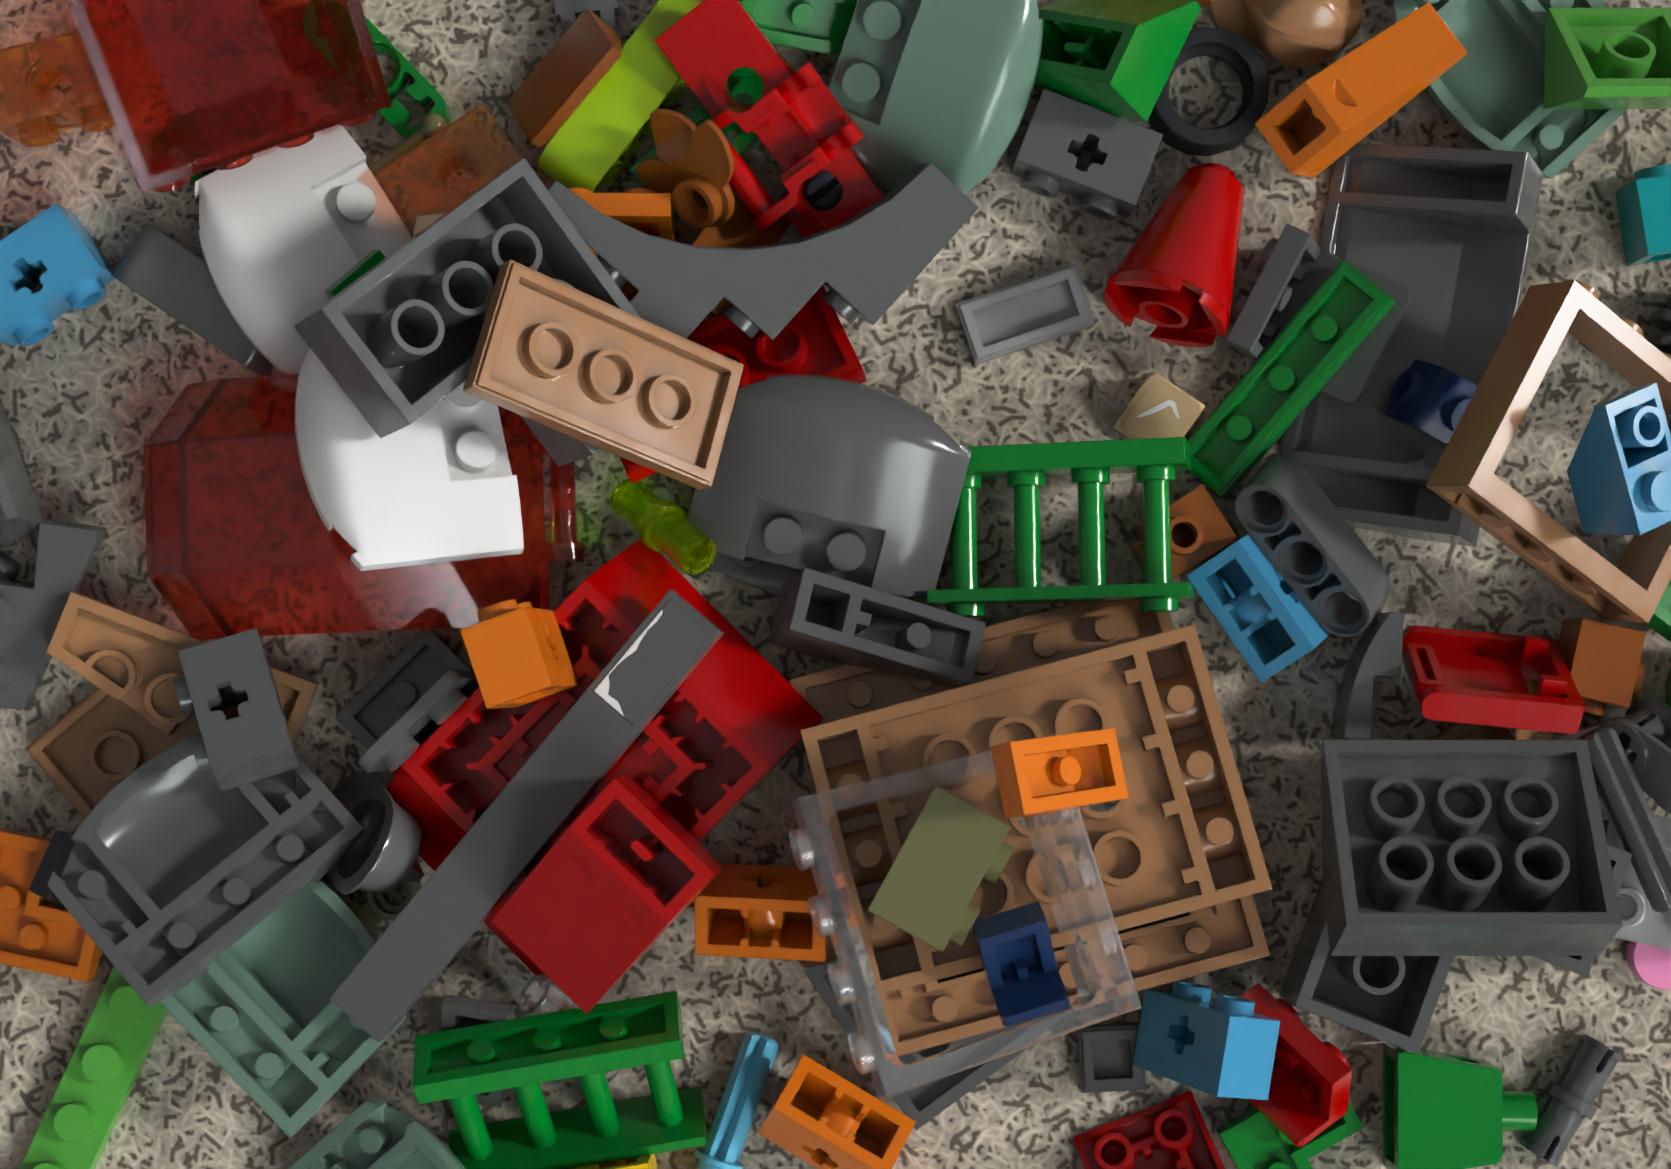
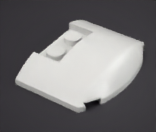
M331 111L195 181L194 200L199 198L200 230L198 231V236L209 273L217 291L246 337L275 368L289 379L292 376L298 379L301 365H303L305 356L310 349L294 326L331 299L325 290L374 249L380 250L387 257L412 239L409 231L365 162L367 159L366 155Z
M310 348L300 368L295 400V434L299 460L310 497L328 531L334 527L350 546L357 551L351 554L350 560L360 571L522 554L524 541L517 475H512L497 405L463 392L464 381L412 424L380 438Z

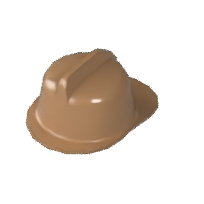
M1211 0L1210 5L1215 23L1219 28L1227 29L1247 39L1254 48L1269 53L1276 62L1291 68H1309L1323 63L1329 57L1342 51L1344 47L1350 44L1359 30L1364 9L1361 0Z

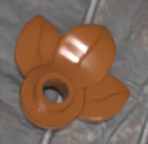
M666 109L654 110L650 114L657 157H651L637 165V173L648 189L657 193H671L672 206H674L681 219L691 227L705 229L722 225L732 216L735 204L733 193L728 184L734 172V162L726 137L711 120H706L696 127L690 119L681 113Z

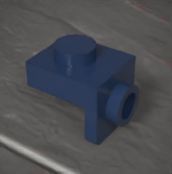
M1416 359L1410 368L1405 370L1394 383L1390 396L1391 403L1386 411V416L1411 426L1447 446L1478 386L1442 366Z
M1039 901L975 920L972 927L984 974L1001 1022L1005 1027H1011L1056 1013L1070 1006L1067 991L1057 969L1047 921Z

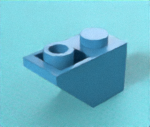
M1657 383L1644 384L1594 408L1567 469L1584 534L1642 535L1671 521V435Z

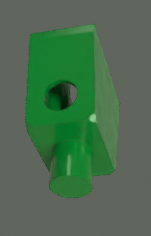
M1383 1043V1165L1387 1169H1466L1496 1164L1501 1161L1503 1156V1130H1535L1538 1110L1534 1093L1532 1091H1502L1501 1069L1482 1059L1420 1048L1419 1053L1416 1054L1393 1044Z

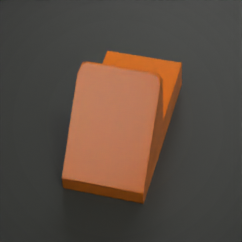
M1115 728L1013 741L991 747L1005 819L1016 817L1028 818L1129 798Z

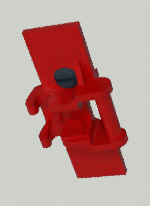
M704 0L654 40L713 118L712 122L720 130L735 121L747 134L753 131L784 171L780 178L788 192L775 202L728 141L734 162V172L729 184L755 217L751 223L758 233L785 214L801 236L805 237L841 224L884 197L883 193L856 159V154L851 146L864 137V134L830 92L812 64L807 62L794 72L789 63L784 62L739 0ZM748 67L760 75L763 81V92L758 101L744 104L732 96L728 81L735 69Z

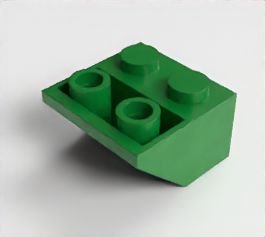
M1058 0L1040 7L1038 10L1039 19L1043 18V37L1040 61L1033 88L1040 95L1043 89H1047L1114 116L1147 122L1198 16L1201 6L1194 0Z

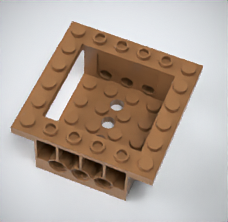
M1139 601L1077 602L984 627L973 683L970 685H957L852 665H842L790 679L791 685L824 717L817 726L800 731L871 998L874 997L890 1058L1005 1028L987 984L984 970L942 982L937 981L983 968L973 927L962 946L949 940L942 952L868 911L935 785L1010 826L1003 841L1014 846V849L995 884L982 878L970 900V903L981 908L976 920L1039 901L1047 921L1054 949L1187 913L1186 916L1054 951L1057 969L1070 1002V1006L1067 1009L1056 1013L1270 956L1253 894L1272 890L1273 888L1195 624L1174 629L1170 612H1139ZM1115 728L1129 798L1118 800L1111 810L1105 812L1094 811L1087 806L1054 812L1050 823L1038 830L1025 828L1016 818L1005 819L991 751L992 746L1013 741Z

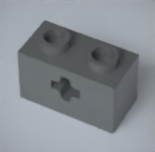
M1043 89L1011 173L1023 177L1021 185L1033 193L1054 198L1057 196L1058 191L1082 200L1080 208L1095 217L1115 220L1117 214L1128 218L1137 204L1163 134ZM1081 148L1093 152L1091 156L1092 164L1088 167L1087 171H1080L1075 167L1077 163L1076 156L1080 153Z
M257 628L178 651L184 674L173 677V682L184 715L195 712L201 733L189 736L200 774L212 771L221 790L225 791L300 768L268 657ZM239 704V717L227 720V707Z

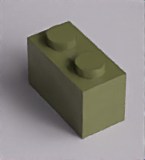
M935 785L868 911L942 952L949 940L962 946L981 911V908L970 903L971 898L982 878L994 884L996 883L1013 852L1014 846L1003 841L1010 826Z

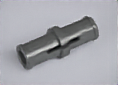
M1586 1034L1582 1037L1583 1041L1557 1084L1550 1081L1544 1092L1549 1094V1097L1538 1114L1535 1130L1528 1131L1524 1139L1522 1138L1519 1142L1520 1145L1555 1167L1560 1163L1561 1156L1584 1118L1586 1117L1590 1120L1593 1118L1597 1108L1592 1105L1615 1066L1623 1058L1617 1052L1610 1050L1609 1047Z

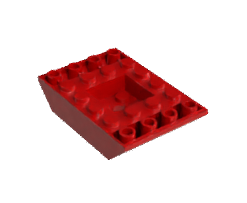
M643 536L586 578L554 610L579 686L520 707L495 709L486 708L479 687L406 760L386 789L394 802L415 817L421 824L422 839L418 855L435 872L670 589L675 590L724 632L651 722L483 921L551 992L558 986L506 937L491 920L568 827L616 777L629 774L701 843L803 740L800 730L817 726L824 719L774 666Z

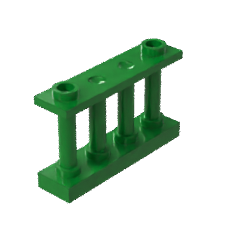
M1185 437L968 446L972 450L951 529L952 589L927 590V603L946 606V611L964 617H984V605L1139 601V612L1179 611L1178 600L1194 599V586L1189 582L1171 583L1169 482L1175 481V471H1191L1190 444ZM1136 473V482L1143 483L1145 583L1106 585L1104 485L1110 484V474ZM1047 476H1071V485L1078 486L1080 585L1041 587L1039 488L1046 486ZM1007 478V487L1014 488L1015 587L978 588L976 490L982 489V479Z
M677 991L596 1004L587 1014L580 1008H573L415 1036L412 1087L419 1104L448 1099L458 1129L449 1130V1149L466 1169H571L707 1145L701 1087L677 1090L670 1064L671 1060L684 1058L682 1015ZM643 1065L651 1095L613 1102L605 1072ZM579 1077L587 1106L549 1113L540 1083ZM513 1088L523 1118L485 1124L475 1094Z

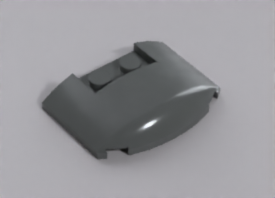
M809 374L770 375L767 376L765 381H758L738 388L712 487L702 490L695 488L683 538L743 561L746 556L799 570L805 567L896 596L927 598V590L936 589L972 450L962 439L958 446L938 424L933 422L934 416L920 407L896 395L855 381Z
M188 738L156 755L115 786L94 807L71 837V840L76 844L71 850L62 876L60 878L53 871L47 886L148 1007L167 998L209 971L207 967L209 963L310 881L314 880L317 883L365 833L363 827L297 753L296 756L300 768L222 791L212 771L200 774L190 739Z

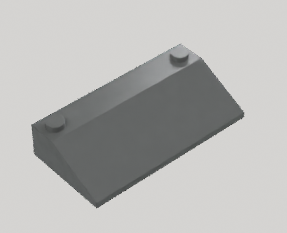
M1357 143L1334 162L1319 247L1321 250L1404 285L1411 296L1410 304L1360 399L1354 403L1347 404L1319 391L1284 432L1280 457L1290 458L1301 464L1351 527L1413 539L1471 547L1477 546L1480 526L1426 486L1446 445L1411 426L1386 416V411L1391 403L1390 396L1394 383L1405 370L1410 368L1416 359L1442 366L1473 384L1479 385L1521 302L1543 180V173L1528 152ZM1273 494V499L1280 502L1279 498Z

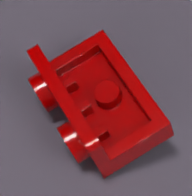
M1257 983L1239 997L1255 1001L1254 1013L1279 1020L1280 1027L1268 1100H1248L1295 1146L1303 1147L1347 1113L1352 1069L1345 1056L1335 1045L1327 1041L1322 1042L1303 1025L1299 1014L1291 1004L1281 998L1276 1000L1264 987Z

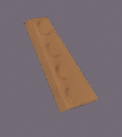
M70 592L46 652L114 699L120 700L134 709L165 734L172 735L182 742L188 739L189 736L201 733L195 712L184 715L177 697L173 677L184 674L178 651L207 643L208 641L83 594ZM270 665L295 747L319 683ZM239 704L227 707V720L239 717Z

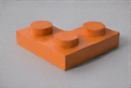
M0 828V964L84 982L95 979L101 956L100 948L64 906L47 903L46 899L29 891L52 838Z

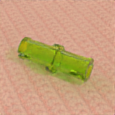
M626 479L616 486L610 498V506L616 514L621 515L638 530V537L642 543L653 551H663L686 574L688 572L691 575H696L709 567L715 557L716 546L710 538L705 537L687 522V516L682 508L672 501L661 500L641 480L632 484L629 479Z

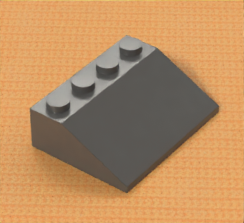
M1587 740L1322 741L1323 897L1331 956H1599L1622 927L1623 923Z

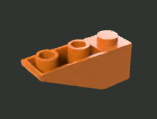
M1427 2L1306 80L1254 124L1291 174L1315 178L1469 53L1432 4Z

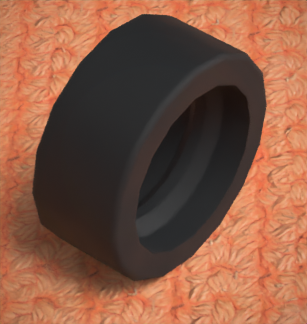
M1201 27L1191 30L1148 119L1151 128L1163 134L1162 141L1165 144L1187 155L1212 156L1231 150L1251 133L1256 126L1254 123L1260 119L1268 104L1270 80L1263 58L1247 39L1227 29ZM1199 56L1215 57L1229 64L1238 74L1243 88L1242 104L1236 116L1225 125L1212 129L1197 128L1183 121L1173 110L1169 98L1170 80L1175 70L1187 60Z

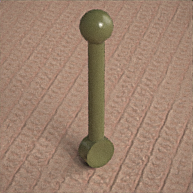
M435 113L427 115L422 120V126L419 130L368 166L374 177L385 171L428 138L438 139L442 137L447 128L445 119Z

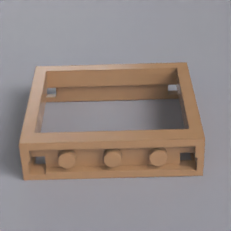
M1567 279L1565 282L1530 285L1426 486L1602 619L1649 623L1671 579V521L1642 535H1634L1618 568H1616L1494 473L1567 332L1635 387L1638 388L1647 383H1657L1663 409L1670 415L1671 355L1661 352L1642 336L1643 331L1636 323L1617 316L1598 300L1599 295L1592 287L1581 281Z

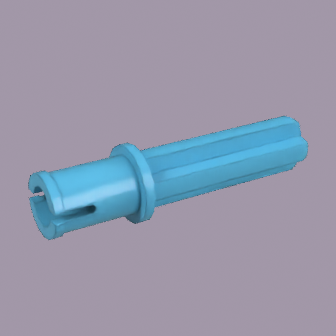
M748 1032L744 1035L707 1137V1145L704 1148H696L694 1156L699 1159L696 1169H743L744 1165L738 1160L779 1048L778 1042L774 1039L756 1032Z

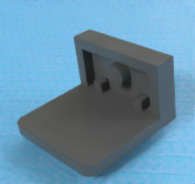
M1286 224L1279 239L1272 238L1263 249L1257 264V273L1260 276L1249 297L1243 295L1233 307L1227 328L1231 332L1227 341L1242 356L1256 362L1343 259L1321 250L1310 233ZM1345 260L1393 297L1396 302L1320 390V392L1343 403L1351 404L1358 401L1410 304L1411 296L1404 285Z
M426 626L335 717L367 749L358 760V764L366 772H392L406 762L428 737L479 687L474 670L432 627Z

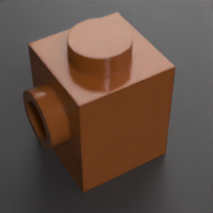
M1203 484L1169 504L1171 580H1174L1238 539ZM1142 521L1130 529L1137 541L1129 545V548L1135 560L1145 572L1144 525Z
M1587 618L1563 619L1558 646L1585 705L1583 714L1604 717L1606 707L1630 708L1631 699L1639 695L1645 680L1646 667L1645 663L1640 661L1646 632Z

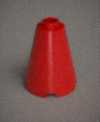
M1205 163L1202 166L1191 167L1186 170L1109 277L1103 293L1106 307L1121 322L1131 327L1134 317L1157 326L1149 337L1182 347H1208L1213 345L1216 335L1219 334L1221 339L1223 338L1230 322L1245 196L1244 187L1237 180L1236 174L1231 169L1217 163Z

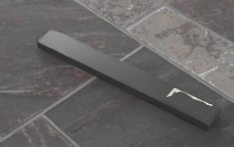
M670 589L329 999L377 1042L385 1040L721 638L724 632L675 590Z

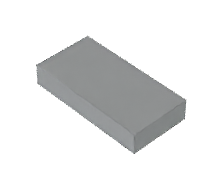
M1075 264L955 304V310L975 366L1092 327L1095 324Z

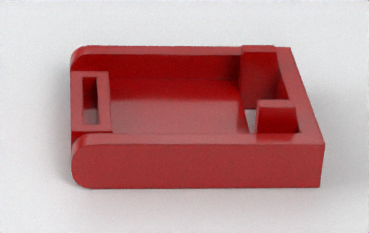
M1419 625L1409 626L1403 630L1402 653L1421 712L1425 718L1434 721L1578 734L1585 705L1555 639ZM1524 679L1539 681L1536 695H1530Z

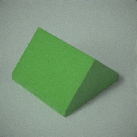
M1548 8L1545 16L1544 110L1671 108V8Z

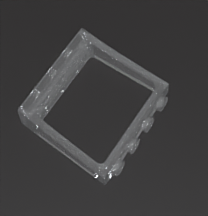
M1054 733V734L1047 735V736H1044V737L1057 736V735H1056V733ZM991 750L799 797L792 802L799 828L789 831L792 854L799 870L802 871L808 868L812 870L819 894L808 899L812 922L820 938L831 935L838 963L828 966L831 987L840 1006L851 1003L858 1031L848 1034L851 1055L861 1075L871 1072L878 1098L895 1096L1036 1044L1142 1008L1080 809L1075 808L1024 818L1077 988L1076 1000L1065 1010L1017 1024L908 1065L899 1060L831 834L829 820L833 813L932 790L935 785L944 787L994 775L996 771Z

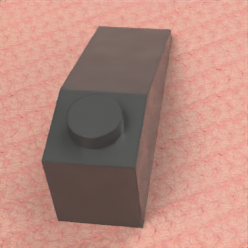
M804 567L782 585L769 644L830 662L966 686L973 683L985 623Z

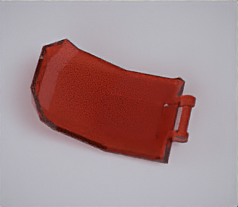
M299 374L228 378L188 384L144 444L147 575L189 634L198 640L220 639L257 628L260 636L466 628L480 623L476 614L477 611L511 599H516L517 604L531 602L532 608L550 610L548 563L585 562L584 543L577 541L575 461L558 467L521 416L498 406L511 472L512 475H517L524 541L522 554L360 571L355 566L350 557L351 554L357 551L350 546L334 527L330 531L327 530L310 497L302 473L295 434V400ZM542 456L549 457L552 542H545Z

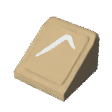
M1152 371L1144 379L1112 429L1127 439L1184 437L1205 408V405Z

